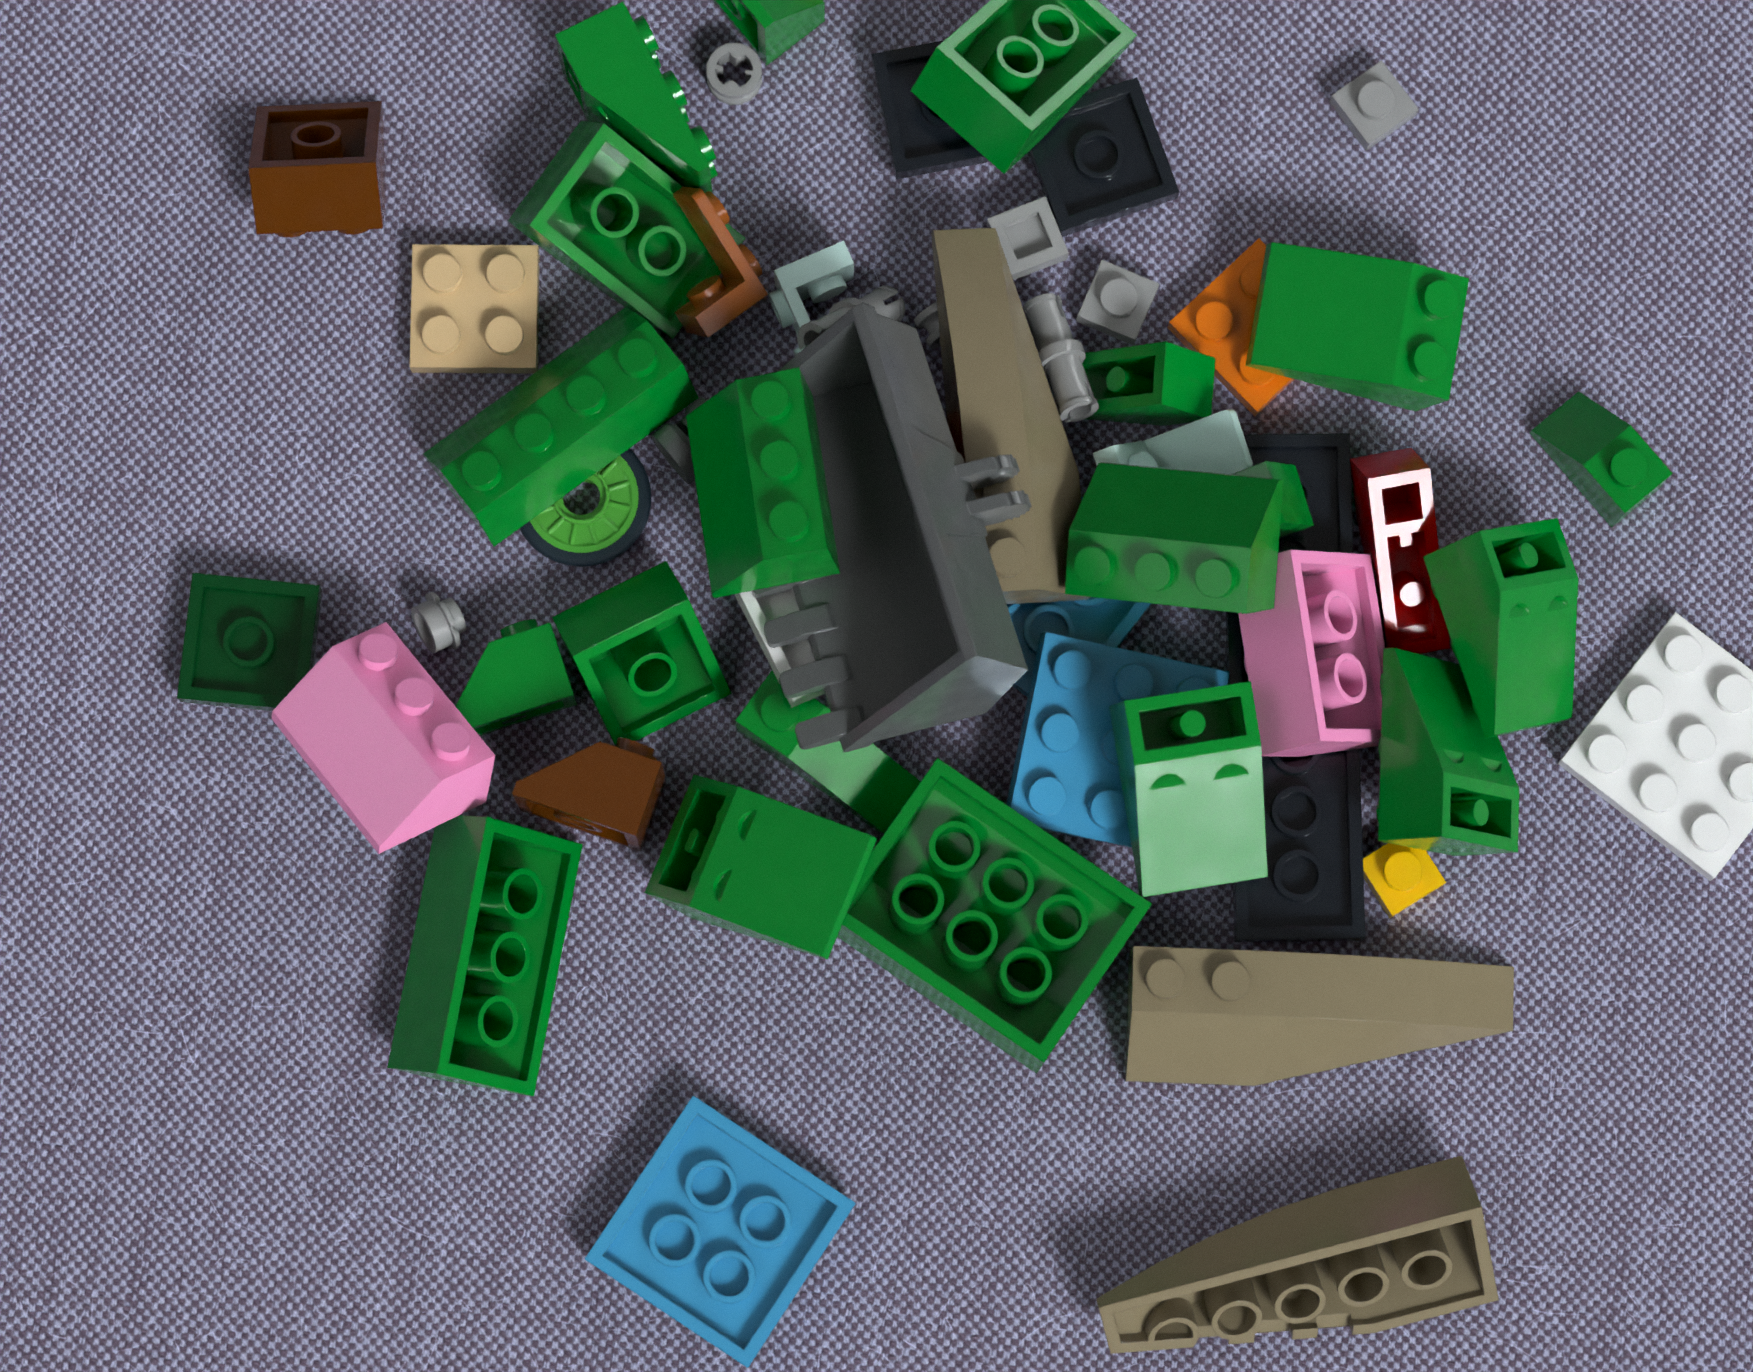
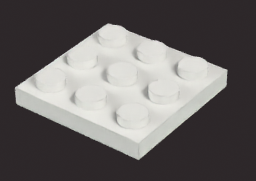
M1675 612L1557 764L1711 881L1718 875L1753 829V671Z

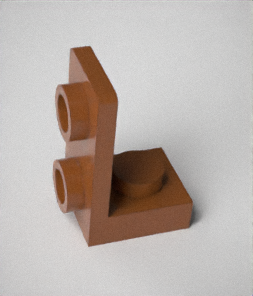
M683 186L674 192L673 196L724 277L720 278L718 275H715L694 286L687 293L690 301L674 313L687 333L709 338L767 296L768 293L758 279L763 274L758 260L744 244L740 243L737 245L725 225L730 222V218L720 200L710 191L704 193L702 189Z

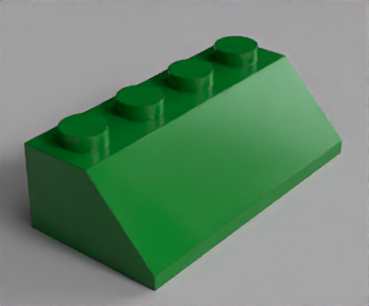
M625 307L423 453V456L495 547L699 397L683 363L646 319Z
M459 815L434 828L387 1068L438 1080L534 1096L583 844L485 816Z

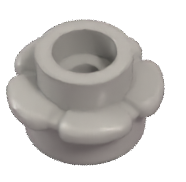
M427 593L425 595L427 601L411 608L413 623L422 642L432 653L445 648L450 650L459 648V634L466 631L465 619L460 608L451 597L440 601L436 593Z

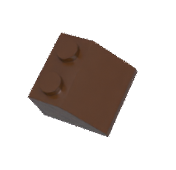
M382 101L257 106L248 166L256 234H276L280 237L291 238L301 236L307 232L339 231L343 234L355 235L370 229H383L386 187Z
M618 737L615 746L599 741L517 781L512 795L522 812L641 852L666 783V776L662 762L657 761L653 757L655 751L653 748L630 739Z

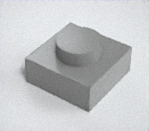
M1382 60L1334 93L1329 101L1365 151L1416 117L1419 110Z
M1046 196L987 218V228H996L1013 280L1068 260L1069 252Z
M1101 260L1077 315L1076 322L1134 346L1158 291L1159 283Z

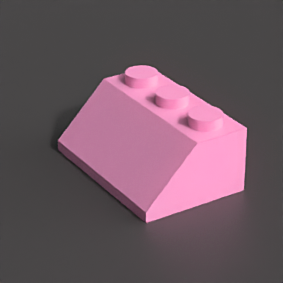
M1288 550L1278 553L1274 609L1248 614L1238 613L1244 648V667L1248 675V681H1251L1262 756L1302 757L1378 746L1381 737L1382 718L1380 678L1383 672V649H1385L1371 555Z
M387 622L332 646L272 711L273 722L378 854L487 801L495 754Z

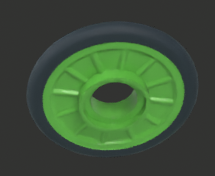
M630 448L584 481L594 485L600 493V502L591 513L577 515L570 512L565 507L563 496L519 528L525 539L536 551L560 564L587 567L613 560L627 551L636 542L648 521L652 495L646 470Z

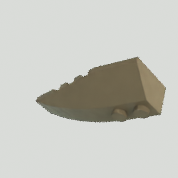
M996 228L933 230L931 238L946 417L956 451L962 454L964 463L991 456L1012 454L1013 458H1016L1020 470L1017 472L1018 475L1000 484L995 483L992 486L973 490L975 497L979 499L1000 493L1024 490L1025 494H1028L1032 508H1029L1030 511L1012 520L1007 519L1004 522L985 526L988 534L985 536L1006 604L1088 600L1090 597L1065 594L1069 529L1082 502L1079 471Z
M1133 946L1128 954L1125 1082L1258 1086L1278 1080L1315 1074L1344 1066L1512 1032L1514 967L1322 953Z
M1458 1156L1336 1188L1274 1209L1214 1234L1154 1264L1096 1298L1110 1354L1191 1348L1195 1346L1199 1338L1219 1336L1227 1339L1228 1345L1254 1343L1255 1333L1289 1331L1292 1340L1317 1338L1319 1328L1349 1326L1352 1335L1370 1334L1498 1301L1499 1298L1482 1206L1463 1157Z

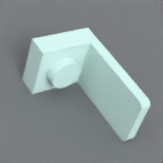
M844 241L774 270L775 287L777 290L768 293V296L781 327L785 328L793 325L798 335L800 327L811 321L802 300L811 297L813 303H820L841 294L847 289L845 282L854 279V262ZM800 348L794 349V350H793L794 355L796 356V355H797L799 352H801L803 349H801V350H800Z
M1233 409L1220 411L1144 441L1112 445L1093 453L1096 465L1100 462L1222 474H1233L1253 466L1237 413Z

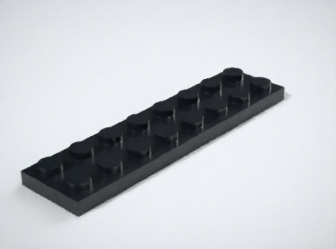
M1350 433L1244 435L1253 466L1265 461L1296 465L1314 526L1279 538L1278 553L1288 550L1353 553ZM1226 612L1227 671L1230 672L1227 685L1249 682L1244 667V648L1239 615L1234 612ZM1360 749L1302 757L1262 756L1268 877L1233 883L1234 943L1363 941L1365 939Z

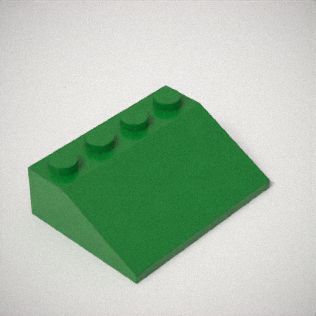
M937 758L873 849L837 937L1037 1074L1152 903Z

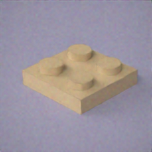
M412 244L410 369L412 373L534 374L538 371L540 264L538 245Z

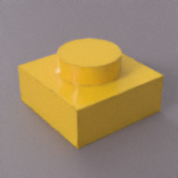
M1387 843L1363 858L1364 880L1389 918H1392L1446 883L1426 850Z

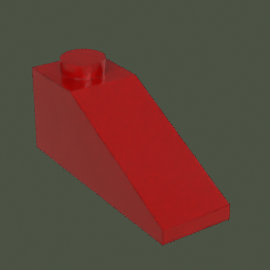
M1411 447L1350 458L1357 523L1364 554L1371 555L1385 648H1397L1417 654L1450 648L1448 629L1439 602L1432 592L1430 576L1423 556L1439 550L1430 467Z

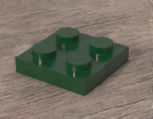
M192 573L177 699L185 703L273 711L313 668L322 596L320 585Z

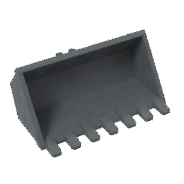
M862 302L850 309L778 370L783 371L799 367L813 394L840 574L752 591L754 597L760 598L793 589L799 611L767 621L764 625V634L767 644L771 648L809 640L815 661L784 671L779 677L782 693L788 699L824 690L830 713L799 722L795 726L797 742L803 750L840 741L843 753L868 747L879 740L985 714L1028 670L985 536L988 535L985 526L1004 522L1007 519L1012 520L1030 511L1029 508H1032L1028 494H1025L1024 490L1010 491L976 499L973 491L992 486L995 483L1000 484L1018 475L1017 472L1020 470L1016 458H1013L1012 454L998 455L964 463L962 454L956 451L917 329L876 313L874 306Z

